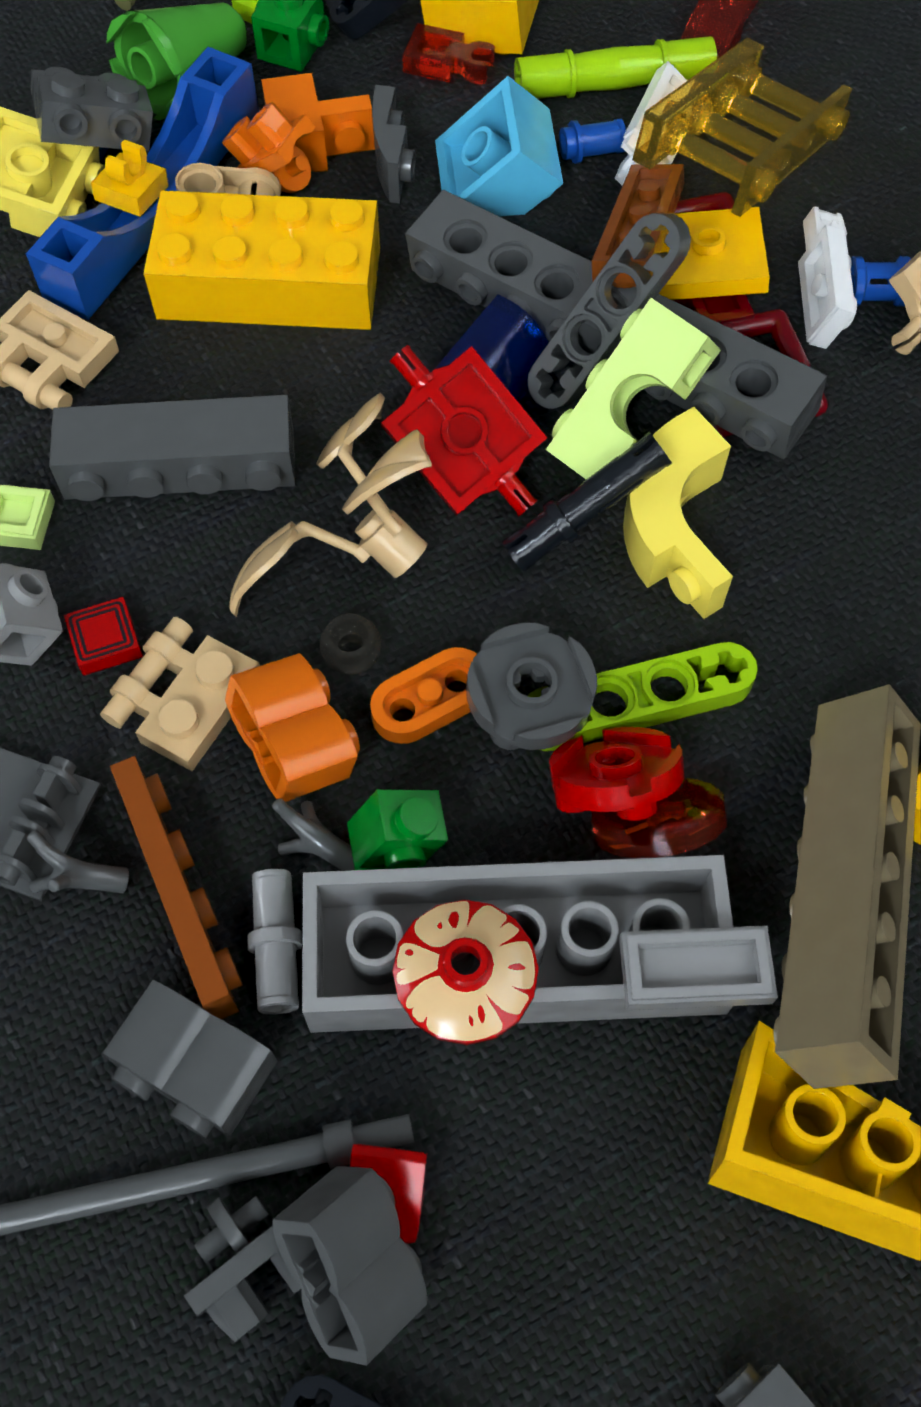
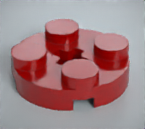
M615 727L603 729V741L584 746L583 735L560 745L550 756L549 767L556 806L559 810L566 813L583 811L617 812V815L624 820H643L656 814L658 810L657 801L672 795L681 786L685 776L683 752L680 745L675 749L671 748L669 735L650 728Z

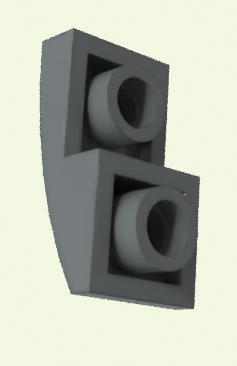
M375 85L372 117L376 169L382 189L389 202L400 204L405 182L412 183L414 180L416 150L408 149L405 113L403 110H397L396 87Z

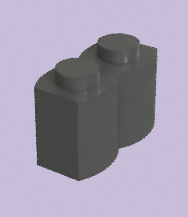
M152 980L102 1053L118 1067L111 1077L113 1081L145 1101H148L154 1090L172 1100L176 1105L169 1115L204 1138H207L213 1127L228 1136L232 1135L278 1062L269 1048L155 980Z
M336 1166L273 1219V1232L280 1255L293 1279L302 1289V1303L307 1320L316 1339L329 1358L367 1366L427 1305V1290L422 1275L421 1261L416 1252L400 1238V1224L395 1208L393 1191L373 1168Z

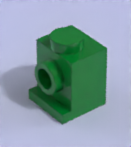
M377 789L347 822L355 870L422 868L426 865V861L448 841L439 790Z

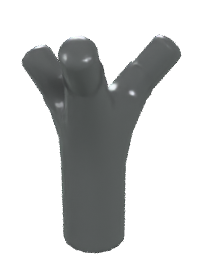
M281 798L273 802L272 808L300 837L279 843L278 852L281 856L298 852L311 853L321 857L340 871L355 870L351 845L334 835L322 824L315 813L311 801L302 802L300 806L302 815Z
M37 830L32 831L27 836V841L53 869L51 874L29 882V889L32 893L45 890L57 892L65 888L120 894L126 891L129 879L127 867L91 863L76 859L51 846Z

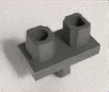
M257 1196L233 1214L220 1197L206 1206L217 1226L194 1244L197 1252L205 1263L211 1261L228 1246L233 1248L236 1255L184 1295L196 1316L207 1310L213 1321L234 1342L270 1313L246 1277L268 1259H271L292 1292L295 1294L301 1289L293 1279L280 1255L274 1237L273 1225L252 1242L246 1234L247 1231L269 1215Z

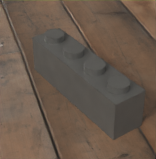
M288 395L53 408L49 467L64 500L95 501L103 497L120 496L151 498L159 494L188 492L212 494L222 490L239 489L268 491L277 487L295 486L294 428Z

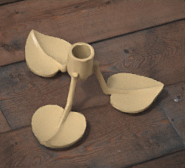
M381 393L365 403L354 417L345 422L334 433L316 463L317 466L323 469L338 455L357 482L358 486L351 493L342 508L347 515L365 500L372 507L373 510L355 529V533L361 538L360 543L356 544L305 521H301L298 524H295L293 521L289 522L265 540L242 566L230 596L229 609L234 616L237 617L243 594L280 560L293 543L304 537L316 538L353 554L361 563H364L372 556L394 578L405 573L425 551L427 542L394 510H390L377 493L407 475L432 466L425 450L424 436L416 429L403 437L378 460L367 477L352 457L354 440L374 420L381 419L385 400Z

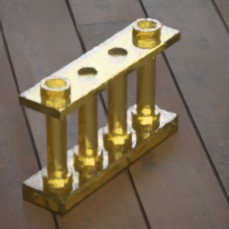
M747 37L645 111L632 161L651 169L668 155L673 156L677 152L740 185L731 213L741 217L758 201L761 203L766 202L775 187L826 142L838 139L850 116V111L846 110L845 107L853 88L843 84L822 103H819L762 75V68L758 65L764 45ZM754 95L801 118V120L796 122L748 97ZM729 113L778 139L772 142L723 116ZM704 132L754 159L748 163L697 136Z

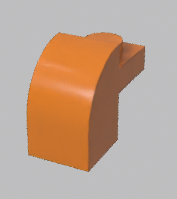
M312 73L261 79L265 106L273 102L290 122L305 114L316 126L311 134L297 140L294 145L300 148L309 159L311 171H328L327 156L375 150L372 105L369 94L318 101Z

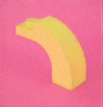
M692 407L667 422L653 434V437L672 464L668 467L666 466L628 494L624 512L623 531L630 561L646 587L649 588L667 577L675 596L684 604H691L700 616L705 619L723 608L733 576L690 529L681 508L694 496L721 481L731 445L695 407Z

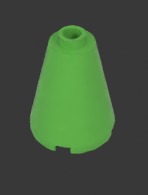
M223 2L127 11L113 19L107 31V43L114 41L116 54L115 58L109 60L112 73L123 75L129 80H136L137 85L145 86L153 113L157 114L153 119H165L171 107L180 77L207 47L237 57L246 46V25L242 16L232 6Z

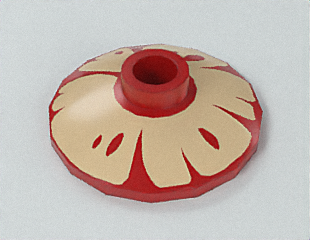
M464 899L436 905L412 922L398 943L392 972L398 1001L416 1026L438 1040L470 1045L496 1039L519 1023L534 999L539 967L533 943L515 918L492 904ZM460 953H471L477 957L480 966L474 973L463 975L454 970L452 961Z

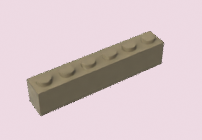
M890 684L818 705L815 733L810 739L812 759L809 783L804 788L805 815L802 837L797 842L799 863L796 887L789 903L791 927L788 951L782 960L784 983L780 1015L774 1023L773 1034L776 1045L775 1053L813 1089L898 1080L921 724Z

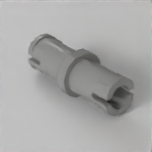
M286 869L260 870L252 874L254 930L248 933L247 936L248 951L255 954L257 1010L263 1014L289 1013L299 1008L296 951L301 949L303 945L302 931L295 928L292 875Z

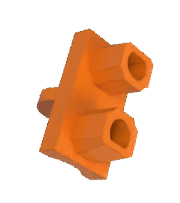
M271 102L257 112L252 120L247 116L239 120L223 139L222 144L240 162L237 168L257 167L266 169L278 178L282 187L281 191L291 194L304 189L311 179L309 159L300 148L294 145L297 140L311 134L316 126L305 114L290 122L282 111Z

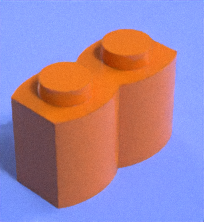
M298 653L230 676L225 696L227 708L242 739L253 751L261 775L276 799L281 798L287 802L350 778L360 751L358 735L351 722L347 719H341L333 707L328 704L330 702V689L324 674L318 668L313 669L303 655Z

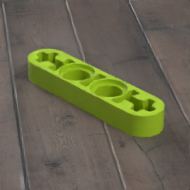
M723 642L597 673L595 695L605 691L616 693L624 700L626 709L617 716L607 717L599 714L592 706L586 725L570 739L583 735V743L603 739V729L615 727L646 728L735 705L743 701L751 691L758 671L756 659L742 645ZM718 665H724L728 672H739L736 682L729 683L725 675L714 676ZM668 676L675 678L684 687L685 695L676 701L662 700L652 691L651 683L659 677ZM706 680L700 693L698 691V682ZM548 686L532 691L528 697H540L541 691ZM560 745L554 746V747H552V748L541 749V750H542V751H555Z

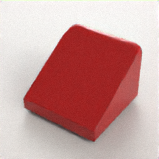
M353 1144L350 1167L373 1168L388 1183L395 1197V1208L400 1224V1238L405 1243H414L418 1238L423 1207L427 1154L417 1151Z

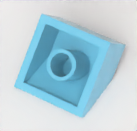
M509 76L502 80L435 140L441 189L499 217L525 215L563 185L550 109Z

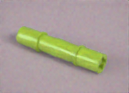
M712 36L671 41L657 39L654 45L610 47L573 54L571 49H565L563 53L517 57L514 63V80L537 99L559 96L574 98L576 92L619 90L650 84L656 70L667 61L688 82L713 79L716 73L717 49Z

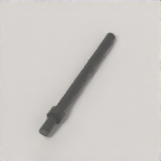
M405 1114L353 1126L352 1119L322 1125L323 1133L1 1204L0 1236L323 1163H328L330 1170L336 1166H349L353 1144L395 1148L415 1143L410 1115Z

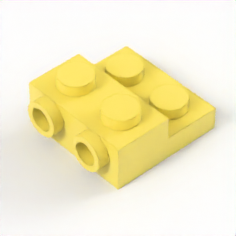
M0 106V210L9 213L11 228L41 237L57 217L72 216L87 211V205L84 201L88 194L93 195L91 182L105 168V165L100 164L99 147L41 142L36 118Z

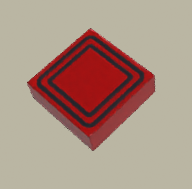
M124 597L64 615L78 667L83 676L143 657Z

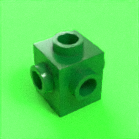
M258 0L255 11L251 16L257 59L300 72L303 71L316 49L324 45L329 32V19L324 15L323 0Z

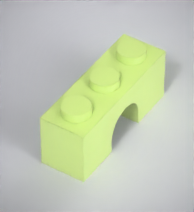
M653 298L649 299L643 309H638L629 316L621 330V341L608 360L603 359L593 368L586 381L585 387L587 390L574 409L564 412L553 427L551 434L553 440L546 450L585 479L589 478L638 441L630 433L626 422L628 405L638 392L647 387L662 386L672 390L686 400L721 351L706 334Z

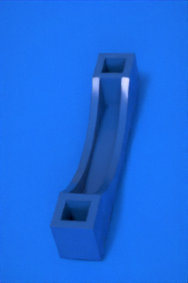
M207 47L180 77L163 126L147 154V162L166 168L169 187L165 191H177L175 178L177 173L187 165L206 163L217 166L229 151L222 144L226 135L239 120L246 116L252 120L256 113L259 112L252 63ZM159 198L141 217L104 203L77 215L57 217L26 253L42 297L72 314L89 320L149 248Z

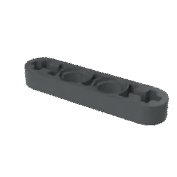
M652 213L643 216L634 224L533 364L528 374V388L530 395L537 404L544 408L555 409L574 403L581 397L586 390V381L593 368L603 359L608 360L620 343V333L629 316L634 311L643 309L650 298H656L686 258L690 250L691 236L689 228L682 218L672 213ZM665 229L669 231L664 240L670 248L668 253H655L649 258L644 267L631 261V256L634 260L646 258L654 248L655 241L650 236L652 231ZM647 270L653 272V276H651ZM620 273H626L631 276L637 288L636 298L627 308L616 304L611 293L612 283ZM585 320L594 322L601 331V345L594 354L584 351L578 342V330ZM570 360L579 364L578 366L568 368L561 377L560 384L565 390L553 393L550 387L554 380L548 373L562 370Z

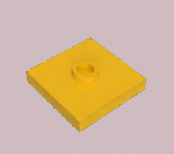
M759 207L674 213L682 218L689 228L691 236L690 250L684 261L659 292L660 295L671 300L768 293L770 276ZM664 242L661 253H668L670 248Z

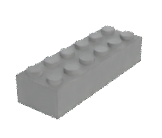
M724 855L303 872L302 1013L310 1033L419 1028L412 1022L397 997L392 970L398 943L415 919L436 905L464 899L492 904L518 921L533 943L539 967L535 995L517 1024L725 1015L733 1007L626 1011L619 943L622 932L733 927ZM466 952L458 954L452 961L454 970L463 975L474 973L480 966L477 957Z

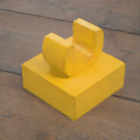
M124 139L121 142L123 153L120 152L116 157L109 155L105 160V168L91 182L94 200L141 217L159 198L160 191H165L169 187L166 168L147 162V153L144 146Z

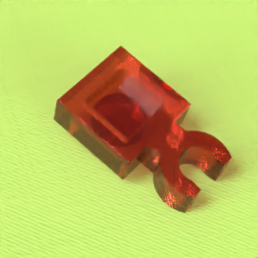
M417 23L402 56L403 72L449 83L454 73L463 75L471 83L486 84L488 66L493 67L495 63V46L483 41L465 44L464 33Z

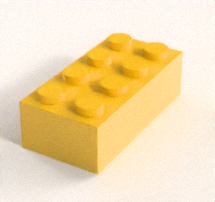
M161 190L143 273L156 319L371 330L380 256L377 200Z

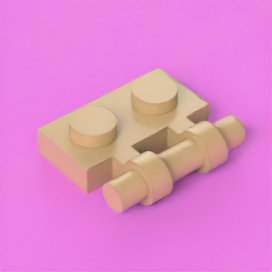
M28 290L0 318V342H2L0 344V387L11 386L23 393V398L26 402L39 409L50 408L53 410V408L71 407L72 395L59 387L68 379L85 388L119 352L115 336ZM28 357L41 364L33 373L21 367V364Z
M173 617L162 632H153L144 644L143 650L145 655L129 676L121 675L111 687L110 693L113 697L101 711L100 716L106 722L119 729L122 728L133 712L143 716L145 720L135 732L140 743L184 768L193 771L231 718L225 702L230 676L258 667L260 664L258 661L208 635L194 654L183 649L182 646L193 633V629L181 618ZM168 669L177 674V677L163 696L159 697L149 690L163 671Z

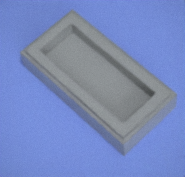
M768 926L622 932L620 935L619 943L626 1011L773 1004L778 998Z

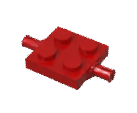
M410 345L402 348L400 354L394 355L390 363L397 368L412 386V389L404 404L382 421L381 426L395 443L416 429L424 436L425 450L432 466L418 471L457 516L479 496L494 492L496 489L516 511L518 517L535 504L538 500L533 497L515 473L519 470L525 457L543 443L547 436L477 351L471 346L450 365L435 369L432 372L426 368L412 351Z

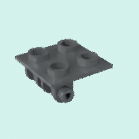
M0 748V887L42 902L47 890L32 893L29 889V882L51 874L53 869L27 841V836L32 831L37 830L51 846L66 854L101 787L99 782L74 774L77 767L71 761L60 756H52L49 764H45Z

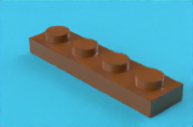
M684 164L631 165L592 258L593 281L634 224L643 216L652 213H675L684 187ZM668 230L652 231L650 236L655 241L654 248L646 258L634 260L631 256V261L644 267L652 255L661 253ZM647 270L649 274L653 276V272ZM620 273L614 279L612 286L632 288L636 284L631 276L626 273Z
M135 756L110 765L202 1007L208 1013L220 1019L239 1012L231 990L243 986L241 978L228 948L225 947L215 952L207 929L218 925V921L204 888L201 887L194 891L190 889L184 870L195 866L181 830L178 829L171 833L167 831L161 814L172 810V806L158 773L145 777Z

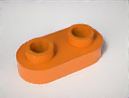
M461 647L448 648L382 682L373 692L370 702L372 723L378 734L390 742L408 744L420 740L470 713L466 689L462 692H453L447 688V685L454 681H461L466 684L471 661L473 662L477 653ZM402 709L409 710L414 714L407 721H398L392 717L396 711Z

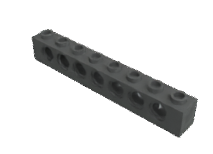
M445 190L439 193L405 233L411 269L421 279L429 283L436 282L459 294L467 303L481 305L503 316L512 326L526 328L551 341L593 283L592 261ZM612 286V297L616 304L627 308L634 302L637 288L636 286L632 288ZM658 294L654 300L706 334L721 351L686 400L672 390L662 386H651L644 390L655 399L667 400L685 410L695 407L712 426L718 425L720 428L742 438L753 449L768 451L784 460L818 413L827 375ZM585 320L579 327L577 338L579 345L584 351L594 354L601 345L602 335L599 327L594 322Z

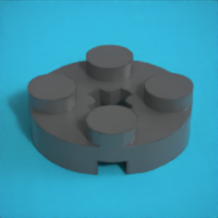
M518 623L495 631L481 644V649L474 657L473 662L471 661L468 671L466 696L474 719L482 729L490 734L493 743L498 747L506 750H516L518 748L541 750L552 748L566 742L584 728L597 689V675L591 657L585 648L569 636L568 641H566L559 635L549 633L550 626L539 623ZM530 674L534 682L545 681L548 687L541 691L540 697H528L521 694L516 688L520 687L522 675Z

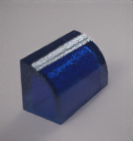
M497 294L435 369L450 365L472 346L519 402L529 389L528 374L533 364L549 343L542 329L525 310Z

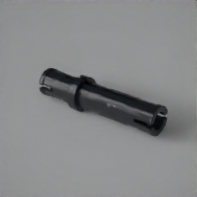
M649 431L644 437L634 443L633 446L611 460L570 493H567L558 501L552 498L543 505L545 510L523 528L505 538L502 543L507 550L510 549L507 552L518 567L525 572L530 566L564 541L568 540L570 544L581 536L578 532L626 497L650 477L660 472L666 466L671 465L672 462Z

